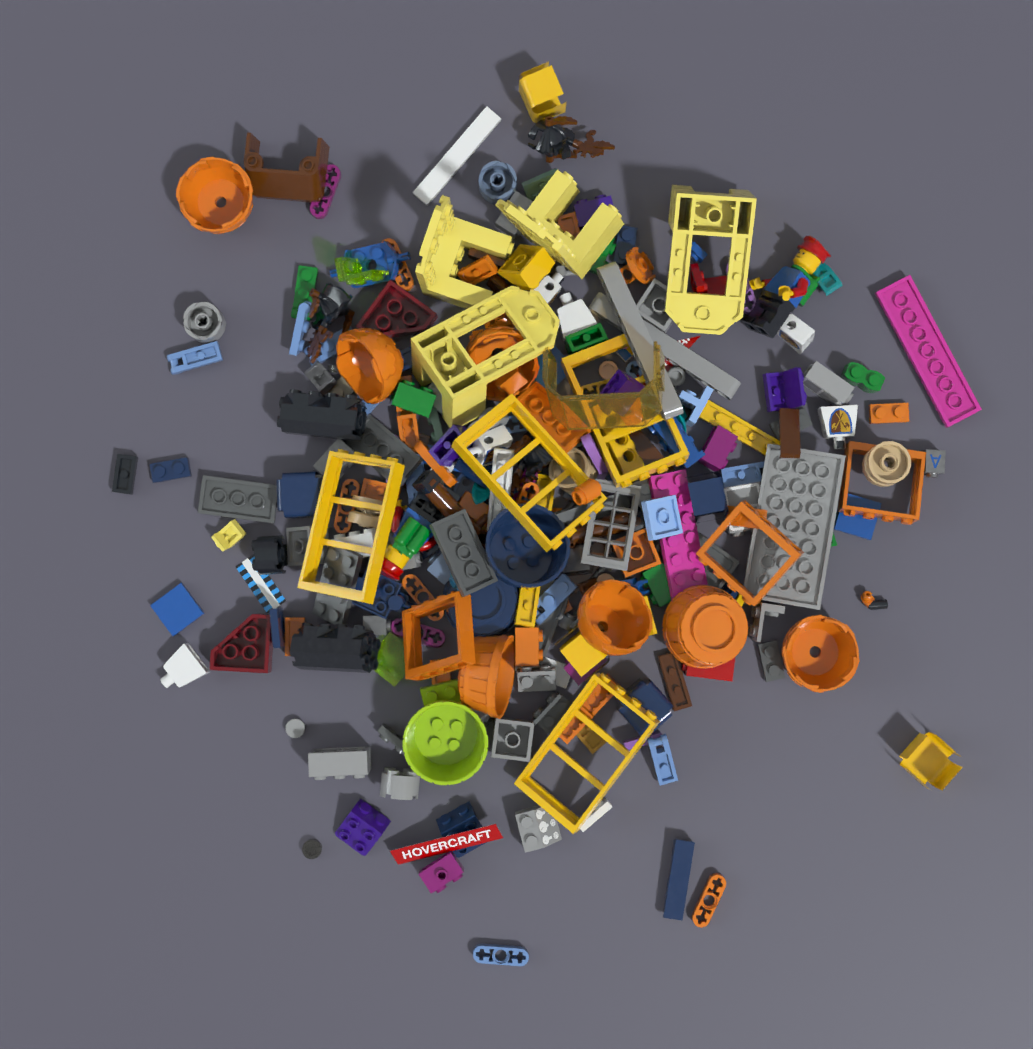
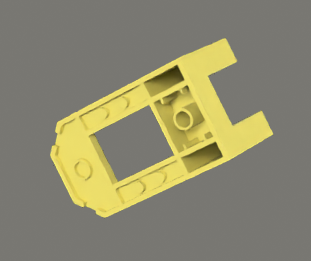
M557 170L527 211L520 206L517 207L509 200L507 202L502 199L498 200L495 206L525 238L536 246H543L550 256L581 279L584 278L624 225L621 220L622 215L618 213V209L611 204L607 206L601 203L576 238L569 232H564L556 224L557 220L580 192L576 187L577 183L573 180L574 178L566 171L561 173Z
M672 185L668 224L672 230L665 312L682 332L722 335L732 324L743 317L757 198L749 190L729 189V194L695 192L691 186ZM693 235L731 237L725 295L687 292Z
M442 195L439 200L441 206L436 205L419 253V256H422L421 263L417 264L415 273L424 295L468 309L491 297L493 291L456 279L459 270L457 264L458 261L462 262L464 249L469 250L472 247L507 260L514 252V243H512L511 236L454 217L450 197Z
M511 285L412 337V374L421 387L432 382L436 385L442 394V417L450 428L454 424L464 426L480 417L481 413L485 410L488 383L554 348L560 320L539 291L531 289L530 291L520 290V287ZM506 313L524 340L476 365L457 338Z

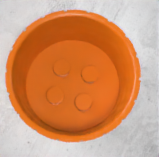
M696 585L684 589L683 592L678 593L672 599L663 617L662 631L668 650L678 661L689 667L713 668L732 660L744 647L748 635V621L740 604L724 590L711 585Z
M513 635L474 637L476 664L460 668L458 672L460 701L469 708L485 713L490 717L501 719L507 709L516 668L515 637Z

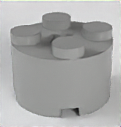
M193 303L186 309L183 315L185 331L201 343L215 342L225 331L226 320L224 315L211 303ZM203 320L207 321L206 325H203Z
M384 767V771L381 773L379 796L385 798L386 794H389L391 799L413 800V797L418 799L420 776L414 773L411 768H403V771H399L393 767Z

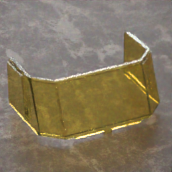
M654 341V379L640 392L561 396L556 392L557 361L550 348L546 347L545 351H543L542 378L552 416L568 430L645 427L662 411V391H665V357L661 346L658 345L657 341Z

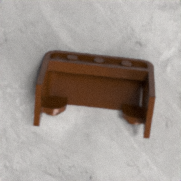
M247 132L244 167L252 182L253 196L263 199L319 202L322 200L325 191L330 148L322 138L317 140L316 157L307 156L303 158L299 165V171L263 168V158L259 155L260 141L252 133Z

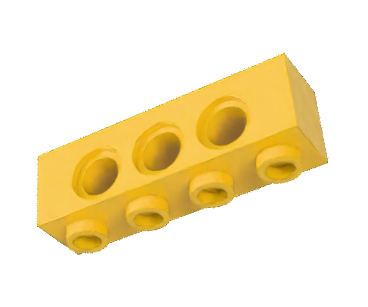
M600 406L591 409L602 436L626 428L620 416L613 411L608 414ZM606 420L610 422L611 427L607 425ZM629 435L618 438L619 444L615 440L606 443L620 476L644 466L642 458L639 457L635 449V443L630 439ZM623 455L627 457L628 462L624 460Z

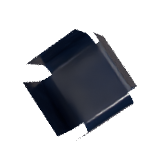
M318 472L282 473V479L276 480L277 508L280 512L283 510L285 518L314 517L323 478H315V473Z
M714 471L685 477L692 478L707 474L717 475V478L688 483L694 516L698 517L726 510L724 517L727 516L728 505L722 476L719 472Z
M639 678L626 689L625 694L630 698L638 699L645 710L649 709L655 713L660 723L654 731L673 716L669 711L673 704L652 681L646 685ZM618 699L623 705L618 711L638 734L642 735L650 724Z

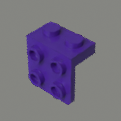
M800 367L783 372L762 374L767 412L779 411L780 408L794 409L806 404L807 396L803 385L804 374Z
M360 798L337 829L335 835L358 853L366 856L391 821Z

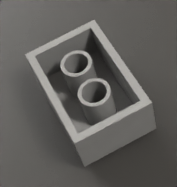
M371 746L312 749L308 753L309 777H314V780H324L328 776H334V779H344L348 775H353V778H365V775H368L372 769Z

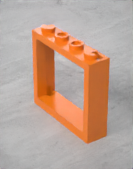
M849 441L844 452L846 458L840 488L838 512H843V515L851 517L855 516V514L863 515L862 518L864 519L882 518L884 522L897 520L901 521V524L912 525V523L918 521L920 517L926 452L907 449L911 462L914 463L909 514L847 505L852 454L865 455L871 448L876 446L874 444Z
M743 500L697 551L696 555L699 556L698 560L703 565H709L713 569V574L719 579L723 578L733 592L741 594L743 596L742 600L746 604L756 606L804 552L752 505ZM741 512L791 556L756 596L707 553L708 549Z
M451 591V594L437 596V599L423 601V604L412 605L411 608L402 611L405 679L422 681L476 664L470 594L462 597L459 591ZM455 606L458 654L423 665L420 618Z

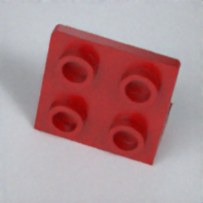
M698 263L690 264V284L693 293L725 295L727 276L704 278L703 270L700 271Z

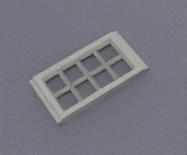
M595 479L600 483L601 491L615 494L613 505L603 504L605 506L603 509L612 510L610 522L595 520V512L589 515L591 519L587 524L581 563L627 571L642 486L630 485L626 488H615L613 481ZM618 494L633 496L631 509L616 506ZM615 511L630 513L628 525L614 523ZM594 524L609 527L607 539L592 537ZM612 528L627 530L625 542L611 540ZM591 541L606 543L604 556L590 554ZM610 544L624 547L622 559L608 557Z

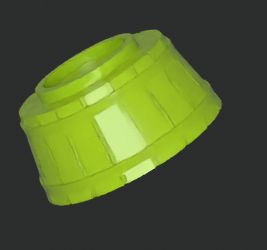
M453 700L435 701L419 709L408 722L403 735V752H405L404 756L408 765L411 766L410 768L425 781L433 782L437 785H454L469 779L481 768L488 752V735L481 718L468 706Z

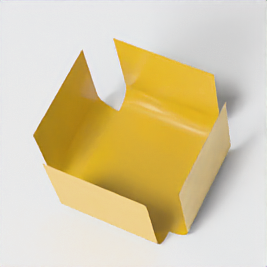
M549 62L520 74L519 92L534 123L545 119L546 116L555 117L565 112L566 102L561 104L558 96L564 93L552 65L549 66Z
M572 629L570 632H568L565 636H563L560 640H558V641L555 643V645H557L561 640H563L566 636H568V635H569L572 631H574L575 629ZM580 631L559 648L581 677L607 656L589 645L582 637ZM608 655V661L605 662L600 668H598L592 675H590V676L585 680V682H586L589 678H591L595 673H597L601 668H603L606 664H608V662L610 661V656H609V655Z
M930 732L925 735L919 733L900 754V757L903 759L900 766L927 789L929 788L925 784L928 781L934 787L943 790L963 768L948 759L952 754L960 755L940 737Z

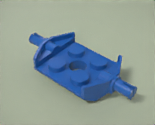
M387 241L353 250H345L341 267L331 269L330 273L333 274L330 275L332 278L344 276L352 288L395 280L399 271V264L402 261L411 260L410 252L398 254ZM371 260H375L377 264L373 271L368 267Z

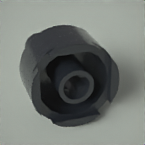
M283 535L260 536L256 540H252L251 547L255 558L252 561L254 571H258L260 575L284 574L286 572L283 568L288 566L287 544L283 545L282 540H285Z

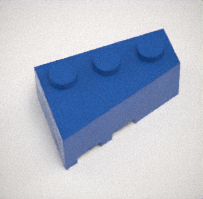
M673 417L689 452L687 462L679 467L688 468L706 454L703 450L699 451L693 443L694 439L686 434L682 424L676 417ZM666 420L647 427L653 436L656 435L660 440L658 444L663 451L667 450L670 455L680 452Z

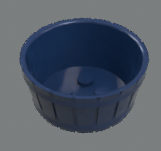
M521 503V504H518V505H519V507L521 508V507L524 506L526 503ZM536 504L526 512L528 517L550 541L565 529L562 521L552 511L547 510L543 506ZM504 509L490 524L486 535L485 549L487 559L498 579L513 587L535 588L553 581L564 570L570 555V539L565 536L561 540L563 543L555 551L551 548L546 552L508 509Z
M498 579L497 582L470 594L474 637L501 636L515 626L514 621L519 595L518 587L510 586ZM449 580L444 585L442 595L451 594V591L457 592V589L451 586ZM454 606L445 609L444 613L452 627L457 630Z

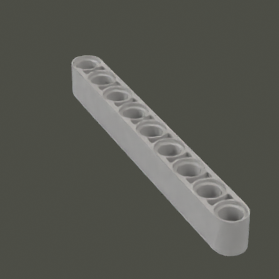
M614 261L598 267L596 270L599 280L662 418L668 420L683 414L684 411L679 397L617 263Z
M598 292L588 307L589 311L623 332L608 297ZM643 320L660 357L681 368L685 373L705 386L714 389L713 391L724 398L732 399L741 385L737 379Z

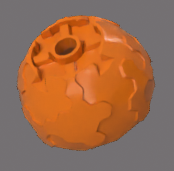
M212 156L200 159L180 177L176 189V198L183 216L189 221L190 225L200 231L224 234L239 228L249 217L253 208V186L249 176L239 164ZM220 198L226 199V205L222 208L216 205L217 200Z
M489 327L479 332L468 343L465 350L477 365L494 356L492 354L494 349L500 348L503 351L524 340V338L517 329L512 327ZM537 357L519 366L528 382L513 394L515 397H518L528 389L537 377L540 367ZM493 380L488 383L486 388L487 400L503 401L509 396L505 391L502 393L496 387L495 383L497 381Z
M357 328L339 335L336 345V366L340 375L345 378L346 382L364 402L377 404L385 400L396 389L401 379L404 361L400 350L395 346L396 343L389 336L371 328Z
M613 579L599 581L585 592L579 603L577 619L582 637L594 649L606 655L621 656L639 650L653 629L652 613L645 602L644 596L627 582ZM598 624L604 627V632L600 630Z
M822 615L809 616L798 621L787 632L782 644L781 654L787 674L796 684L812 692L823 693L824 691L835 690L844 686L852 679L860 662L855 634L849 626L834 618ZM813 646L819 648V655L817 657L810 655V649Z

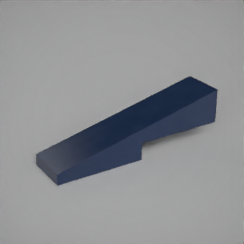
M674 839L663 918L683 920L695 842Z

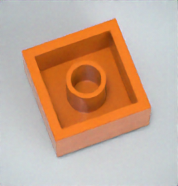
M646 528L633 534L627 571L621 570L624 578L662 564L653 540H648ZM626 536L618 538L615 541L625 542ZM611 545L616 558L622 559L624 547Z

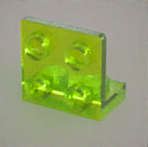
M334 258L339 282H346L347 285L367 284L366 281H380L384 279L383 276L389 275V271L372 269L362 272V266L357 258Z
M389 632L381 642L377 658L378 668L374 671L395 687L405 675L404 643L392 632Z

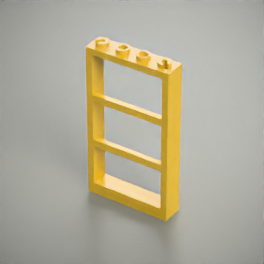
M624 334L561 359L562 369L587 424L592 427L591 434L615 488H626L632 485L633 481L638 479L640 481L646 480L650 477V474L655 472L658 474L663 473L672 465H683L689 457L688 449L674 419L671 418L666 420L680 452L620 476L606 443L661 422L664 419L661 414L602 436L589 407L590 404L596 402L595 398L599 393L585 398L572 368L628 347L629 344ZM643 376L635 378L642 384L646 382Z
M510 394L458 436L451 445L456 453L546 552L551 548L555 551L563 543L561 540L565 536L570 538L577 531L575 527L579 524L585 525L591 519L590 514L593 512L597 514L605 507L603 503L607 497L601 492L599 497L592 500L594 504L551 541L528 517L526 512L568 476L578 486L587 481L589 477L513 394ZM512 412L535 439L491 475L467 447ZM541 444L562 467L564 472L520 508L496 480Z
M338 449L337 452L329 451L297 588L368 604L374 603L405 465L398 463V459L387 457L386 460H383L381 456L370 454V457H365V454L360 452H354L352 455L349 454V451ZM343 461L390 469L382 505L335 497ZM333 503L380 511L372 548L325 539ZM323 545L371 554L362 591L315 581Z
M596 673L591 677L514 782V785L572 834L580 830L660 723L654 712L649 709L645 710L638 699L630 698L625 694L626 690L620 685L615 686L610 682L611 678L604 673ZM598 683L650 724L630 751L579 710ZM574 716L625 756L605 785L555 744ZM549 750H552L600 790L580 818L530 777Z

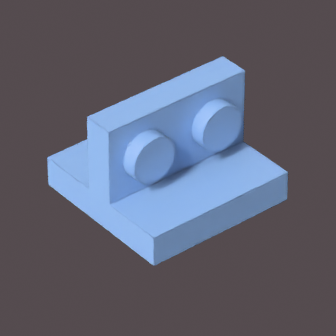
M706 386L698 398H696L697 394L690 390H686V392L682 390L678 394L683 406L691 410L685 421L686 425L692 427L697 422L714 389Z
M676 495L641 501L649 541L683 533Z

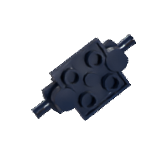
M367 569L365 573L359 572L356 590L362 591ZM381 573L373 604L352 600V604L384 619H387L391 610L401 613L403 610L415 605L409 602V595L401 591L402 583L390 579Z

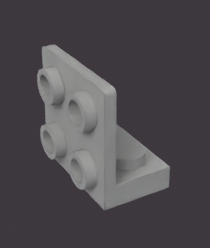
M761 602L756 606H752L751 617H754L753 625L750 624L748 633L751 636V640L761 642L764 615L778 617L779 613L784 614L785 606Z
M540 664V667L534 668L532 666L517 668L518 692L556 690V669L551 667V664Z

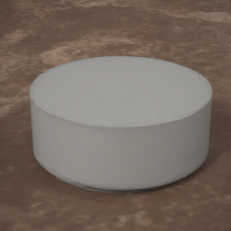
M674 367L667 372L673 387H678L684 383L685 372L681 368Z
M294 718L286 724V733L292 738H298L305 732V724L301 719Z

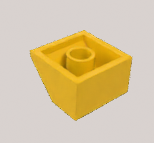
M520 244L497 272L515 286L520 287L521 290L530 291V289L534 290L539 286V282L544 276L549 274L555 262L543 246Z

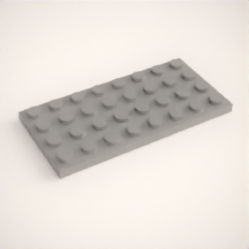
M767 444L757 509L767 510L766 519L804 553L762 600L820 610L846 456L800 449V459L780 458V445ZM753 528L744 587L754 596L759 593L791 557L761 529Z

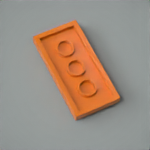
M537 381L517 397L519 402L566 453L581 441L580 437L592 432L590 425Z

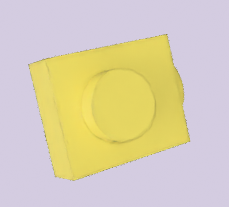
M234 519L219 532L213 534L211 538L221 551H225L240 541L246 535V532Z

